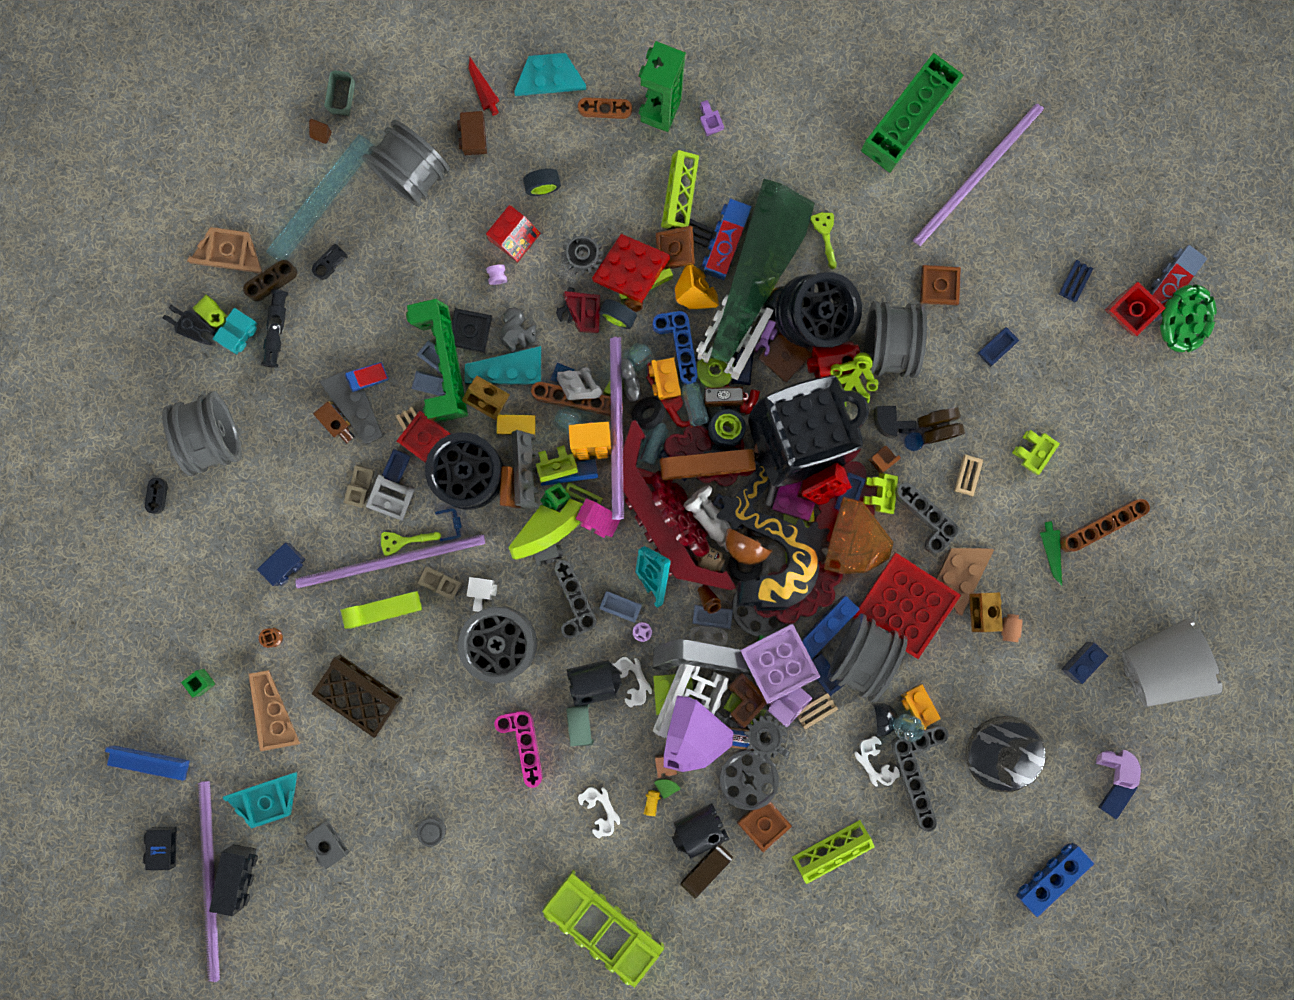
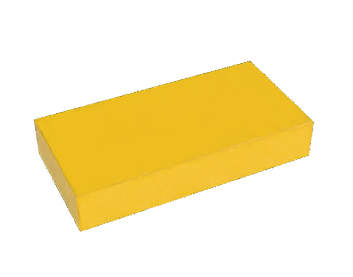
M498 415L497 434L512 435L513 431L519 430L535 435L536 416Z

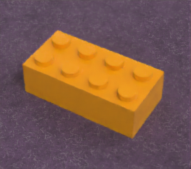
M609 422L568 425L570 449L574 458L583 461L590 460V456H597V459L609 458V455H612Z

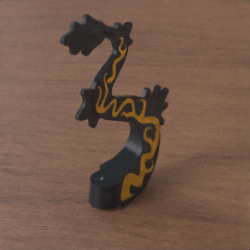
M713 444L711 451H706L703 454L735 451L740 449H737L735 447L720 448L716 444ZM758 457L757 459L755 458L757 479L741 489L733 498L723 496L724 508L716 515V518L729 521L732 530H736L741 524L746 529L776 541L784 548L787 554V564L782 573L759 576L755 580L737 583L738 606H756V611H779L797 604L812 591L818 578L819 562L827 560L822 549L831 546V543L825 539L830 533V529H819L817 522H813L807 528L802 519H799L794 525L785 520L757 512L753 508V504L770 482Z

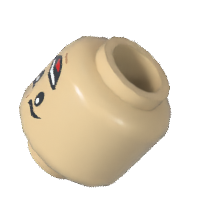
M711 547L707 555L704 557L697 556L695 559L699 561L697 567L715 572H720L725 562L723 553Z

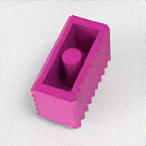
M587 498L583 506H581L578 516H576V519L582 522L580 526L590 531L592 528L595 529L594 533L603 538L606 535L612 538L621 521L613 520L611 510Z

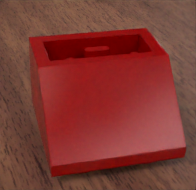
M835 463L803 480L801 493L804 497L821 505L829 502L835 496L845 494L852 487L845 469L838 463Z

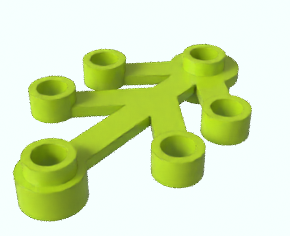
M859 353L854 357L853 361L840 365L834 364L831 367L830 374L837 376L841 384L846 383L844 390L851 391L855 386L857 392L867 398V403L870 402V394L866 392L859 377L863 372L867 379V390L876 391L878 389L879 382L874 378L870 369L873 365V360L867 353ZM854 369L852 373L841 376L843 371Z

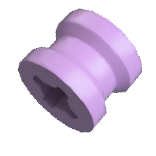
M493 265L486 268L490 277L488 279L490 285L507 282V277L504 275V265Z
M644 622L636 624L633 628L634 638L640 642L650 639L652 629L649 624Z

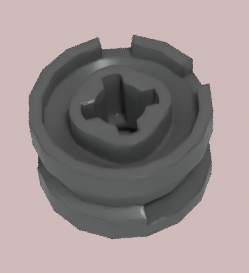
M437 817L424 819L417 829L419 842L427 847L438 845L446 834L444 822Z

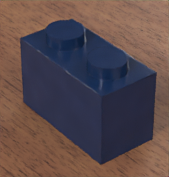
M285 542L257 570L272 586H283L289 580L288 576L292 572L296 573L304 566L302 563L306 559L290 543Z
M1086 642L1061 670L1075 683L1083 684L1106 660L1108 655L1095 642Z

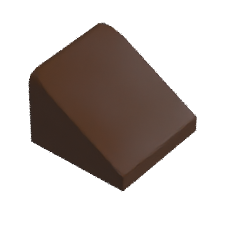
M310 119V138L327 144L332 133L329 126Z

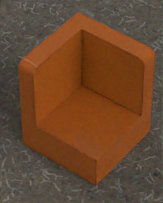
M884 446L868 460L879 473H884L901 457L899 455L895 456L887 446Z

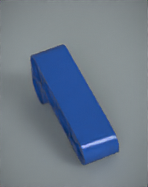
M682 311L656 315L653 319L654 332L661 335L673 333L681 384L685 387L693 386L697 381V368L688 315ZM682 318L685 323L681 326L677 325L675 319ZM658 321H664L666 323V326L664 328H658L656 326V323ZM680 336H685L688 342L680 344L677 339ZM682 355H689L691 361L684 363L680 357ZM687 368H689L690 376H693L691 378V381H688L687 378H684L686 377Z

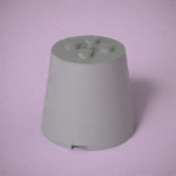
M1184 619L1122 651L1125 665L1123 666L1127 678H1130L1134 695L1138 696L1145 707L1211 696L1222 692V682L1220 680L1217 681L1216 674H1219V669L1201 630L1194 629L1195 623L1192 619Z

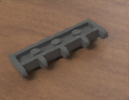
M515 430L512 432L515 505L529 509H539V504L535 503L534 493L538 492V487H534L533 475L537 474V469L533 468L532 457L536 456V451L532 450V441L535 440V435Z

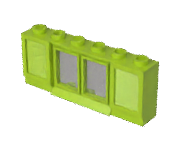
M572 870L543 907L544 917L550 922L554 921L564 934L573 936L577 945L582 948L585 946L590 950V955L596 960H602L610 972H616L620 976L622 982L635 988L663 952L664 944L662 942L658 944L653 940L652 935L648 931H642L632 918L628 919L625 917L619 907H613L606 901V897L603 894H597L591 889V885L587 881L583 882L575 876L576 872Z

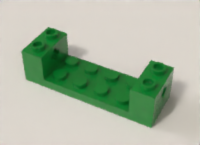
M655 41L653 48L649 47L646 55L648 61L645 66H641L638 75L641 78V86L648 88L645 96L647 101L641 105L638 113L641 115L642 123L669 132L682 100L686 52Z
M933 52L866 139L861 152L891 173L936 111L958 86L964 74Z
M438 299L407 305V321L422 331L431 329L433 336L436 337L435 351L440 359L438 368L443 375L442 389L446 393L443 396L424 400L423 411L427 419L439 423L468 417L467 404L462 401L465 394L448 305Z

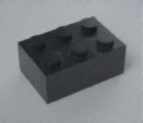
M233 844L221 852L209 912L234 916L248 905L250 894L247 893L254 879V874L251 873L258 860V855H256L257 848Z

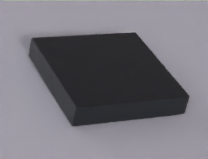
M455 308L451 324L455 346L485 353L493 316Z

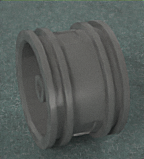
M393 120L391 122L392 128L387 127L384 130L386 135L381 143L376 147L371 146L368 149L370 154H364L362 159L389 187L413 205L420 207L422 205L421 199L426 200L428 197L427 191L436 180L442 181L444 178L443 173L448 174L450 168L446 161L423 138L400 121Z
M873 301L868 312L864 341V353L869 354L873 360V365L870 368L872 374L875 372L877 376H882L884 372L900 373L901 377H908L910 375L912 378H917L923 365L927 339V316L924 305L917 304L914 306V304L908 303L906 307L890 306L888 302H882L880 305L879 302Z
M212 391L207 395H200L197 401L184 404L178 402L164 407L162 421L166 439L176 462L185 474L192 477L198 473L206 472L210 466L219 463L226 466L231 464V462L235 463L241 460V442L234 419L225 401L217 392Z
M491 607L475 613L466 621L458 638V652L464 667L471 675L488 683L506 682L522 674L532 663L537 651L536 632L531 622L522 613L508 607ZM499 616H503L506 618L503 621H501ZM493 617L497 625L487 629L485 620ZM510 623L516 627L513 635L506 632V626ZM480 624L481 630H476V628ZM476 636H481L484 639L481 647L474 643ZM501 641L502 645L496 647L495 643ZM518 642L525 644L524 653H516ZM481 656L490 662L486 668L478 662ZM503 657L510 660L508 668H503L500 665V660ZM516 658H522L519 664Z
M861 613L849 627L835 653L829 668L828 680L831 682L836 680V684L839 686L846 684L859 691L860 697H868V701L875 703L883 695L896 674L904 656L908 639L905 635L901 634L899 636L895 630L888 632L875 625L874 619L869 618L867 620V616Z

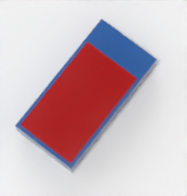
M382 362L345 373L352 392L386 382L389 379Z

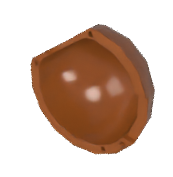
M727 529L725 536L726 548L730 555L738 562L747 565L758 564L766 560L773 552L771 549L762 547L758 540L755 541L735 530Z

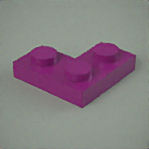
M801 481L780 486L772 510L809 522L815 503L797 497L803 482Z

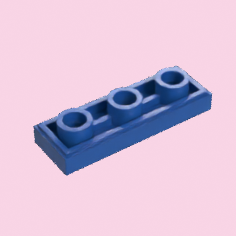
M596 459L576 462L578 473L542 482L541 486L598 478Z

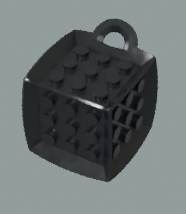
M835 375L800 382L760 399L752 408L748 421L755 446L757 444L759 458L771 484L774 487L794 484L835 463L843 466L852 461L863 447L860 427L864 425L868 418L869 407L866 399L860 393L845 391ZM847 401L855 403L858 409L857 416L852 420L845 407V402Z

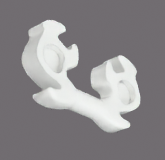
M622 657L616 663H613L622 672L620 677H626L628 671L632 670L640 685L639 690L631 688L627 691L632 697L631 700L625 698V702L629 707L642 705L646 701V690H648L649 694H652V688L644 677L640 661L634 658V664L627 657Z
M875 736L862 740L859 745L861 755L856 751L854 754L867 771L871 783L877 787L876 780L886 786L891 785L896 778L900 777L898 768L894 766L891 772L888 770L890 765L885 764L881 767V772L878 773L868 760L869 754L875 756L880 753L879 749H875V744L881 745V741Z
M588 787L583 793L579 794V804L583 805V801L586 800L589 803L588 809L594 807L597 800L603 804L607 813V820L603 818L597 819L595 824H599V830L593 828V834L597 838L610 836L614 832V820L619 825L620 818L614 811L609 801L608 792L604 787L601 789L602 794L595 787Z

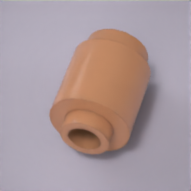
M1007 614V618L1003 617V631H1001L1003 641L1018 642L1019 638H1021L1023 619H1019V615Z

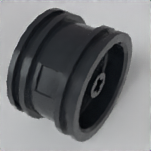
M835 272L795 277L781 289L775 304V319L781 334L788 341L800 347H834L841 345L855 334L862 317V302L857 288L849 279ZM815 284H817L818 292H814ZM819 326H821L822 329L821 334H819L818 332Z
M460 432L447 435L432 447L425 464V476L431 491L440 500L455 508L475 510L486 506L499 494L501 467L504 465L498 452L485 439L476 434ZM471 446L479 448L477 456L468 453ZM452 452H457L458 459L451 462L449 455ZM483 464H488L490 467L489 471L482 474L480 467ZM446 470L447 480L440 479L441 471ZM483 483L485 489L477 495L474 489ZM457 485L463 486V492L460 495L454 493V488Z

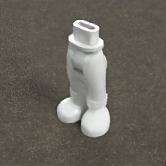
M706 485L696 491L691 496L692 498L688 499L683 506L687 511L693 512V516L700 522L709 536L720 547L723 546L729 552L726 548L725 536L727 529H731L726 520L716 518L720 511L713 505L711 500H708L712 493V488L710 485Z

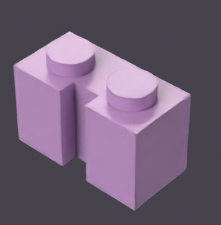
M800 687L771 702L768 705L770 707L768 711L784 726L788 727L812 700V697Z

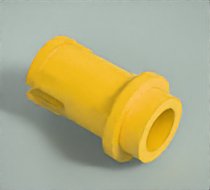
M648 790V793L645 795L647 800L643 814L656 816L658 800L661 799V796H659L660 792Z

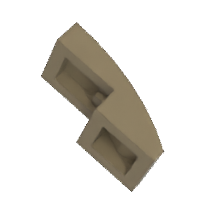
M355 465L344 503L359 508L364 507L374 477V469Z
M425 566L417 584L453 600L461 582Z

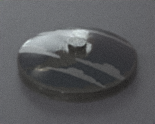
M998 716L983 722L973 731L966 745L965 757L971 774L982 786L997 792H1013L1028 786L1038 777L1045 763L1046 750L1042 737L1030 723L1014 716Z

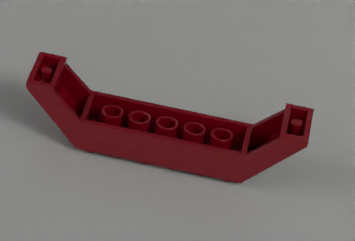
M632 421L624 445L623 456H621L623 457V463H621L623 464V470H621L623 471L621 472L623 473V477H621L623 478L621 479L623 480V484H621L623 486L621 487H624L622 492L626 496L624 501L630 511L634 509L637 514L634 516L639 527L644 526L647 531L644 533L649 543L653 542L656 546L654 551L671 561L669 577L673 575L676 579L727 590L735 589L736 587L726 571L719 573L695 566L685 547L675 538L672 528L665 523L662 511L655 505L652 499V492L636 467L641 443L645 441L646 436L637 421Z

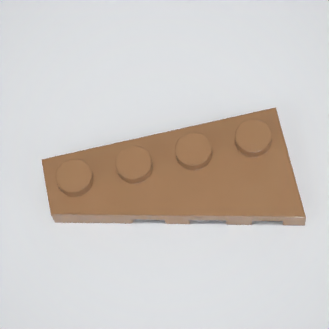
M270 671L250 673L249 681L260 751L301 744Z

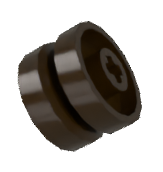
M959 407L934 411L917 418L919 428H932V430L926 431L921 435L924 445L966 434L963 424H950L960 419Z

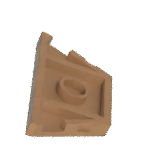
M211 227L205 234V238L197 245L198 249L192 257L189 256L187 260L190 264L253 273L262 272L251 235L248 232Z
M950 548L936 579L961 595L953 607L958 615H963L970 600L969 594L974 592L994 549Z

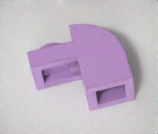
M1122 750L1118 755L1112 751H1104L1097 756L1096 764L1115 769L1113 784L1134 789L1139 785L1141 768L1133 754Z

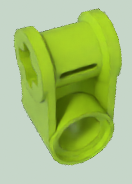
M205 295L193 307V310L218 330L227 322L226 318L228 316L208 295Z

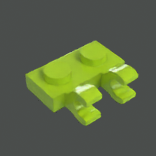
M1032 430L1026 431L1022 438L1033 443L1034 446L1030 452L1022 446H1016L1012 453L1024 460L1021 464L1035 475H1040L1060 443L1046 433H1042L1039 436Z
M564 445L557 447L559 457L548 460L546 451L538 452L540 463L536 464L541 483L578 473L573 454L567 455Z
M879 473V478L866 477L865 485L877 486L878 489L877 497L864 496L863 504L875 505L876 512L894 514L898 476Z

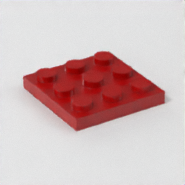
M620 234L592 279L593 282L642 303L670 260V255Z

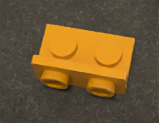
M674 358L655 361V359L651 360V365L648 368L650 377H654L655 384H652L654 396L658 395L659 400L681 396Z
M923 684L901 694L903 698L901 703L906 711H910L912 715L910 720L915 728L923 731L927 726L941 719Z

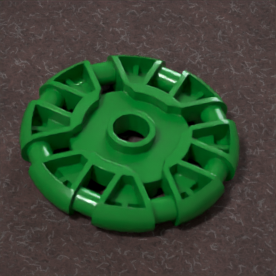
M1195 284L1179 288L1164 305L1165 309L1161 313L1163 318L1162 323H1160V332L1163 341L1167 342V346L1170 349L1183 353L1196 350L1204 344L1203 340L1206 337L1209 338L1215 326L1214 314H1217L1214 297L1210 296V291L1205 287Z

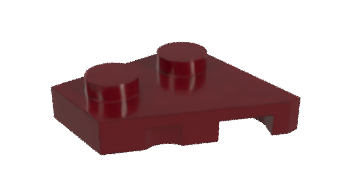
M565 291L563 297L578 332L599 333L600 295Z

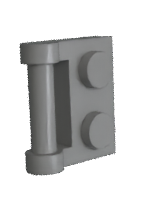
M587 367L582 368L580 371L568 370L557 373V380L568 400L598 398L602 394L600 387L595 384L591 377L592 373ZM581 380L586 381L589 389H586L584 387Z
M378 474L366 507L403 521L415 488L411 486L408 488L392 482ZM382 485L405 494V499L380 491V486Z

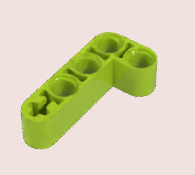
M416 591L360 606L341 609L340 611L344 628L350 629L421 611L422 606L419 593Z

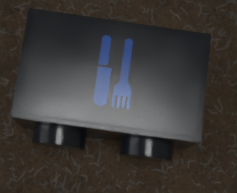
M152 827L146 830L144 835L146 852L143 856L145 870H170L176 867L177 827Z

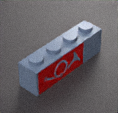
M1190 245L1183 249L1179 248L1173 255V258H1175L1173 262H1169L1163 268L1162 272L1164 274L1161 278H1156L1151 284L1152 290L1149 293L1163 306L1168 299L1173 297L1175 291L1190 283L1207 260L1204 255ZM1161 313L1154 319V321H1158L1163 318L1161 317Z

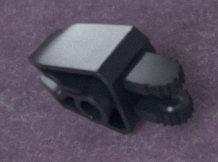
M170 305L169 309L181 315L180 319L176 322L168 315H164L162 318L175 326L174 329L177 334L201 344L213 345L202 337L204 332H209L214 336L216 334L207 323L191 310L182 312L173 305Z

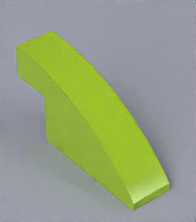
M570 499L561 512L540 505L539 509L536 510L508 547L512 558L517 560L536 554L567 536L580 524L576 516H578L583 504Z

